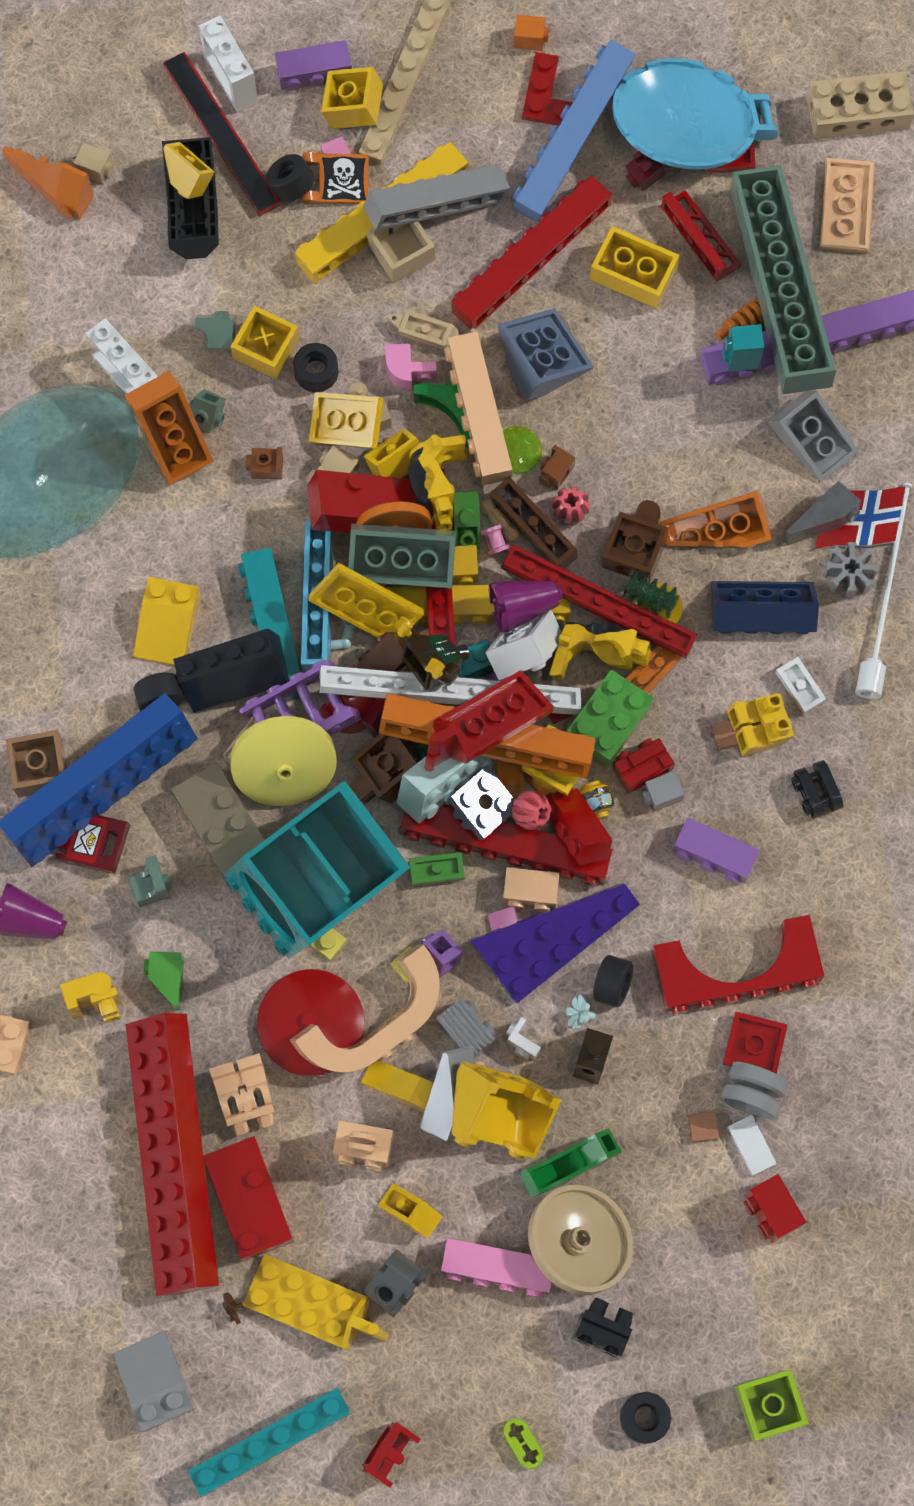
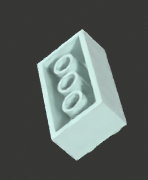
M478 756L467 764L449 758L436 766L434 771L429 772L424 768L426 757H424L402 775L397 804L418 823H421L426 818L430 819L438 812L440 806L444 803L449 804L450 802L447 798L479 770L487 765L491 769L494 765L493 758Z

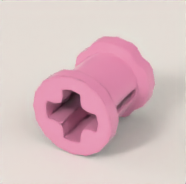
M501 524L480 531L481 535L485 537L489 548L488 556L510 548L509 544L505 543L501 532Z

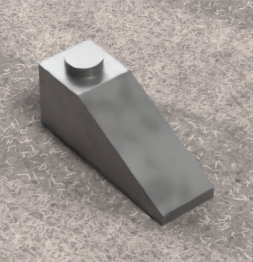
M838 481L786 531L784 542L791 544L841 528L847 521L849 523L853 522L860 513L859 506L861 500Z

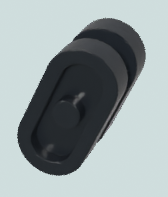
M824 760L813 763L814 772L808 773L806 768L803 767L793 772L794 777L791 778L794 790L796 792L800 791L804 801H801L804 813L806 816L810 815L813 819L823 816V807L827 805L833 812L844 807L839 789ZM813 783H819L824 796L819 797Z

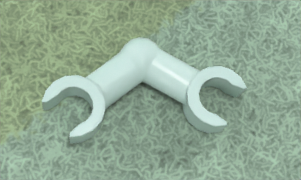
M342 619L344 625L342 638L331 640V651L350 648L353 632L358 627L348 625Z

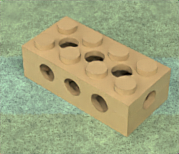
M906 71L809 82L806 99L813 139L910 128L914 112Z

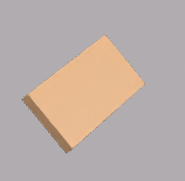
M826 158L819 249L868 254L875 162Z

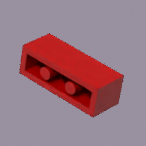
M577 788L571 789L568 796L560 792L550 793L548 797L551 805L549 821L556 829L558 836L567 845L569 853L575 857L579 865L607 860L613 839Z

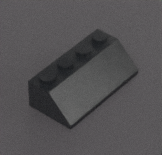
M268 628L173 659L178 683L195 714L266 692L275 685L282 686L289 682L280 636Z

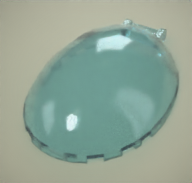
M59 385L41 390L24 398L0 415V557H18L22 559L62 546L63 542L74 536L77 537L96 523L121 496L123 488L133 475L132 472L136 460H138L140 441L138 427L132 412L119 397L110 391L94 385Z

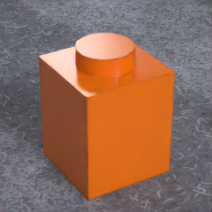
M517 14L514 48L542 51L543 42H548L549 27H545L546 17Z

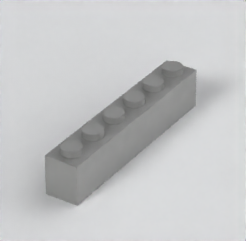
M498 164L492 166L484 165L469 171L461 170L450 175L442 174L431 179H419L412 183H399L393 187L373 189L369 192L363 207L376 231L503 203L510 190V186Z

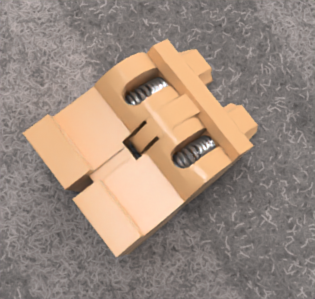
M260 1053L236 1060L239 1071L235 1070L233 1062L209 1068L227 1126L231 1125L236 1136L247 1133L249 1131L247 1120L256 1117L260 1128L273 1125V1112L275 1111Z

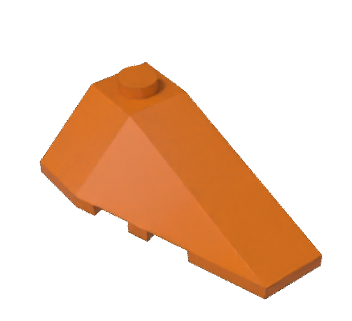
M4 146L2 151L6 162L56 207L64 217L69 219L74 217L79 220L82 218L94 197L88 173L63 162L53 165L45 157H40L39 160H36L27 152Z
M760 490L659 521L660 525L668 527L667 546L750 547L772 540L768 516Z

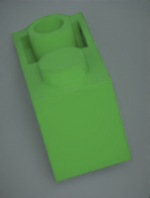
M477 491L454 492L453 531L456 533L455 546L476 545L477 550H480V502Z

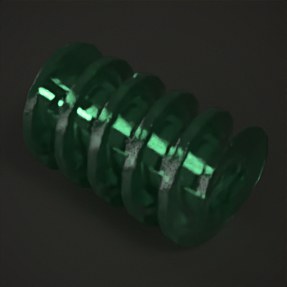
M636 570L630 577L622 598L628 593V601L633 602L637 598L638 606H642L647 602L646 608L649 611L656 606V614L658 615L666 610L665 617L670 619L680 595H676L677 587L675 586L668 592L666 582L660 588L657 587V578L648 583V574L639 579V570Z

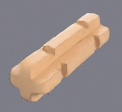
M491 499L485 500L480 505V510L485 516L488 515V519L494 526L501 524V532L508 543L515 541L519 537V532L514 526L511 527V522L499 508L496 509V504Z

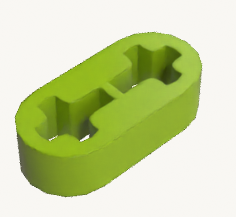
M513 1418L509 1420L503 1428V1434L518 1461L527 1469L538 1467L543 1460V1452L529 1427L521 1419ZM513 1423L516 1426L522 1425L524 1429L521 1431V1436L524 1439V1442L521 1444L515 1436L510 1438L508 1435L511 1431L510 1425ZM524 1444H527L531 1451L537 1450L538 1455L535 1457L537 1461L535 1464L523 1460V1457L526 1455L522 1448Z

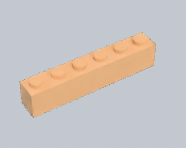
M478 332L449 337L448 347L444 348L446 362H451L453 370H450L452 385H457L459 393H455L458 408H463L464 416H461L463 430L469 432L470 439H467L469 454H474L476 462L473 463L475 477H480L482 485L501 482L509 476L512 478V466Z

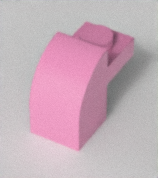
M385 344L387 374L392 383L397 387L412 390V381L422 383L437 380L436 361L411 362L410 344Z

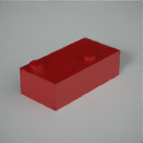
M316 470L307 484L312 530L351 533V524H357L358 518L372 507L390 502H410L416 504L410 479Z
M255 1136L204 1155L206 1166L239 1257L243 1262L294 1242Z

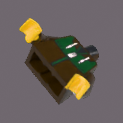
M401 616L394 624V627L398 629V635L406 639L402 660L425 690H430L441 684L450 686L460 675L462 661L469 659L468 647L464 644L454 646L449 638L443 634L432 636L419 634L412 628L413 624L411 621Z

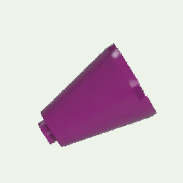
M554 581L494 582L488 585L490 604L493 603L495 612H492L501 633L509 632L558 607L560 604L559 600H563L560 585H555Z
M6 883L0 900L1 936L56 940L57 935L63 936L67 921L62 920L64 914L18 887Z

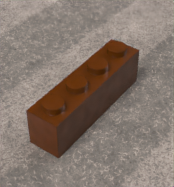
M510 476L490 492L491 500L496 504L497 508L501 510L545 560L565 569L578 558L577 549Z

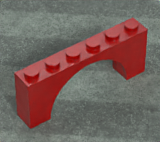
M810 915L783 920L781 924L782 945L777 960L766 972L744 982H722L706 976L688 960L680 940L653 945L652 954L665 1012L672 1011L673 1015L688 1012V1007L698 1006L699 1009L714 1007V1002L725 1001V1004H733L741 1001L740 997L750 995L751 999H758L767 996L766 992L776 990L777 994H783L793 991L792 987L803 985V989L818 986V982L822 981L825 976Z

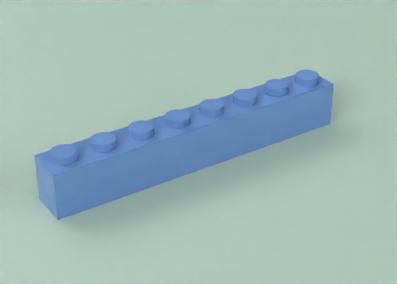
M610 39L607 46L602 44L595 56L598 59L596 65L590 64L583 77L587 79L583 86L578 85L572 95V98L575 99L571 106L567 104L560 115L563 121L560 126L555 124L548 136L551 139L548 146L543 145L536 156L539 159L537 165L529 167L524 177L527 179L524 187L519 185L512 197L515 199L513 209L539 222L615 93L616 88L632 64L636 53Z

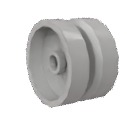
M733 1062L728 1077L735 1084H726L724 1086L720 1100L735 1109L753 1116L776 1120L781 1105L775 1098L785 1096L789 1082L780 1075L764 1068L743 1062Z

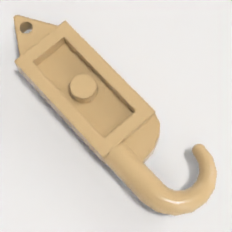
M407 309L405 313L387 316L388 321L398 330L399 336L444 350V348L448 347L449 337L459 335L457 328L453 324ZM472 328V329H471V332H472V333H473V332H478V336H479V340H480V344H481V348H482L483 345H484L483 335L481 334V332H480L479 330H477V329H475V328Z

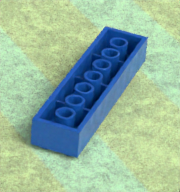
M164 693L0 819V828L32 868L37 863L43 861L46 856L59 846L64 845L68 838L78 830L86 828L94 816L105 813L113 804L127 796L130 791L143 781L148 780L153 773L167 765L184 749L189 748L198 738L183 712Z

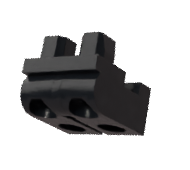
M595 1297L589 1309L581 1313L571 1339L592 1348L598 1347L597 1350L621 1359L633 1330L630 1328L633 1313L619 1307L616 1317L612 1321L604 1317L609 1303Z

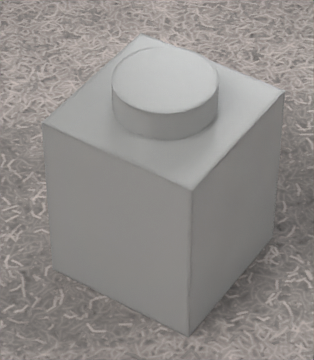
M675 771L646 781L645 791H642L645 804L647 806L651 805L653 811L681 802L685 795Z

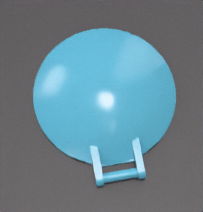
M665 58L646 62L644 67L629 71L615 90L612 109L618 129L625 139L638 151L653 160L669 166L697 170L723 166L736 160L747 151L753 140H774L777 138L778 130L773 124L770 111V97L767 94H748L745 89L741 90L734 84V78L720 69L715 72L705 68V63L689 59ZM756 110H760L763 124H759Z

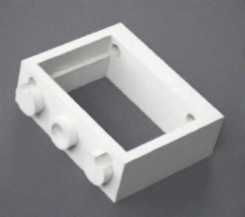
M221 15L199 25L204 57L235 111L239 112L258 103L254 72Z

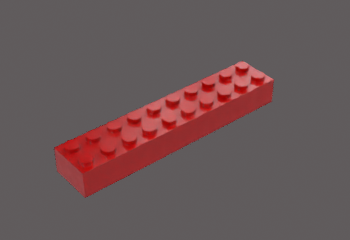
M164 1012L125 1024L156 1296L181 1295L219 1286L187 1014Z

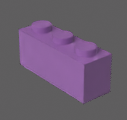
M346 40L275 53L281 90L293 91L307 85L320 86L326 82L328 71L352 69Z
M688 817L673 848L678 858L687 862L694 860L701 864L700 867L711 873L718 871L725 875L724 878L735 884H739V882L745 884L760 851Z

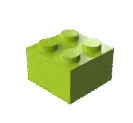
M791 1369L734 1386L752 1441L809 1424Z

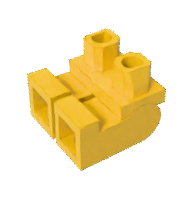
M780 693L759 697L747 702L743 700L733 702L728 708L729 720H731L734 731H738L735 735L742 757L781 746L794 737L792 725L787 716Z
M97 972L60 984L67 1009L73 1019L84 1016L82 1008L91 1005L94 1006L96 1012H101L105 1023L121 1018L117 1005L122 1004L121 998L111 978L106 973Z

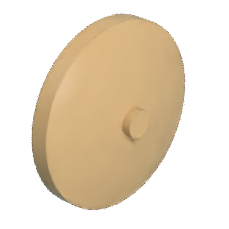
M584 1185L562 1186L545 1196L537 1204L531 1215L528 1227V1240L532 1256L541 1272L559 1288L573 1294L593 1295L615 1285L627 1272L633 1255L632 1232L622 1210L611 1198L601 1191Z

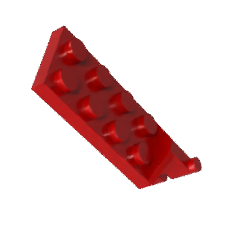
M520 670L434 720L433 729L435 732L430 737L424 768L429 772L434 771L436 766L449 758L467 764L551 714L554 706Z

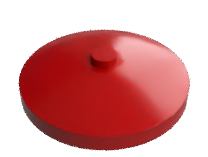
M319 969L299 970L279 979L265 994L259 1007L257 1018L259 1038L267 1055L279 1067L296 1075L313 1077L333 1072L317 1067L307 1061L295 1049L290 1039L310 1024L318 1026L326 1039L338 1048L350 1047L363 1038L365 1020L361 1002L354 989L339 976Z

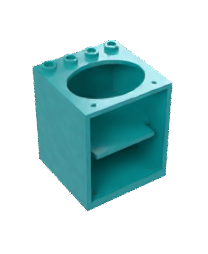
M344 780L240 858L224 875L226 876L225 882L233 892L237 891L243 899L241 903L246 911L250 914L253 912L259 920L257 924L265 935L270 934L275 941L273 945L277 952L289 959L319 939L411 867Z

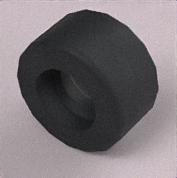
M289 154L279 158L271 165L266 174V182L280 201L291 202L301 198L311 189L314 183V173L301 155Z
M309 343L301 347L295 354L293 360L295 379L306 391L314 393L324 392L337 381L339 374L337 356L327 345ZM312 361H321L326 365L325 370L318 374L309 373L306 367Z
M163 672L149 675L139 680L133 687L140 712L164 693L177 706L184 700L177 675L174 673Z
M608 955L603 959L593 988V998L595 1001L613 1007H620L632 981L633 964L631 961Z
M651 1392L636 1393L628 1398L622 1406L620 1413L621 1427L625 1434L633 1441L643 1444L653 1443L663 1438L670 1428L672 1419L670 1408L665 1400ZM641 1407H650L656 1413V1423L650 1429H642L635 1422V1413Z

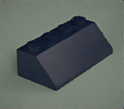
M711 581L712 625L714 631L724 634L733 631H741L748 634L758 632H770L773 634L796 632L798 634H808L809 632H817L819 602L814 582Z

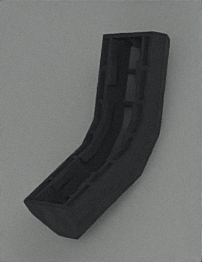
M212 138L162 141V149L165 144L181 142L214 171L202 196L190 199L184 198L170 184L163 150L169 249L184 259L206 258L219 245L218 206Z

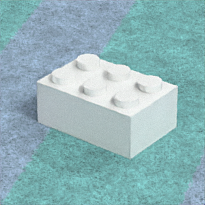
M552 610L509 632L500 633L485 653L498 680L509 677L520 670L522 672L528 669L536 671L546 665L545 662L552 657L553 651L558 648L559 636L562 633Z

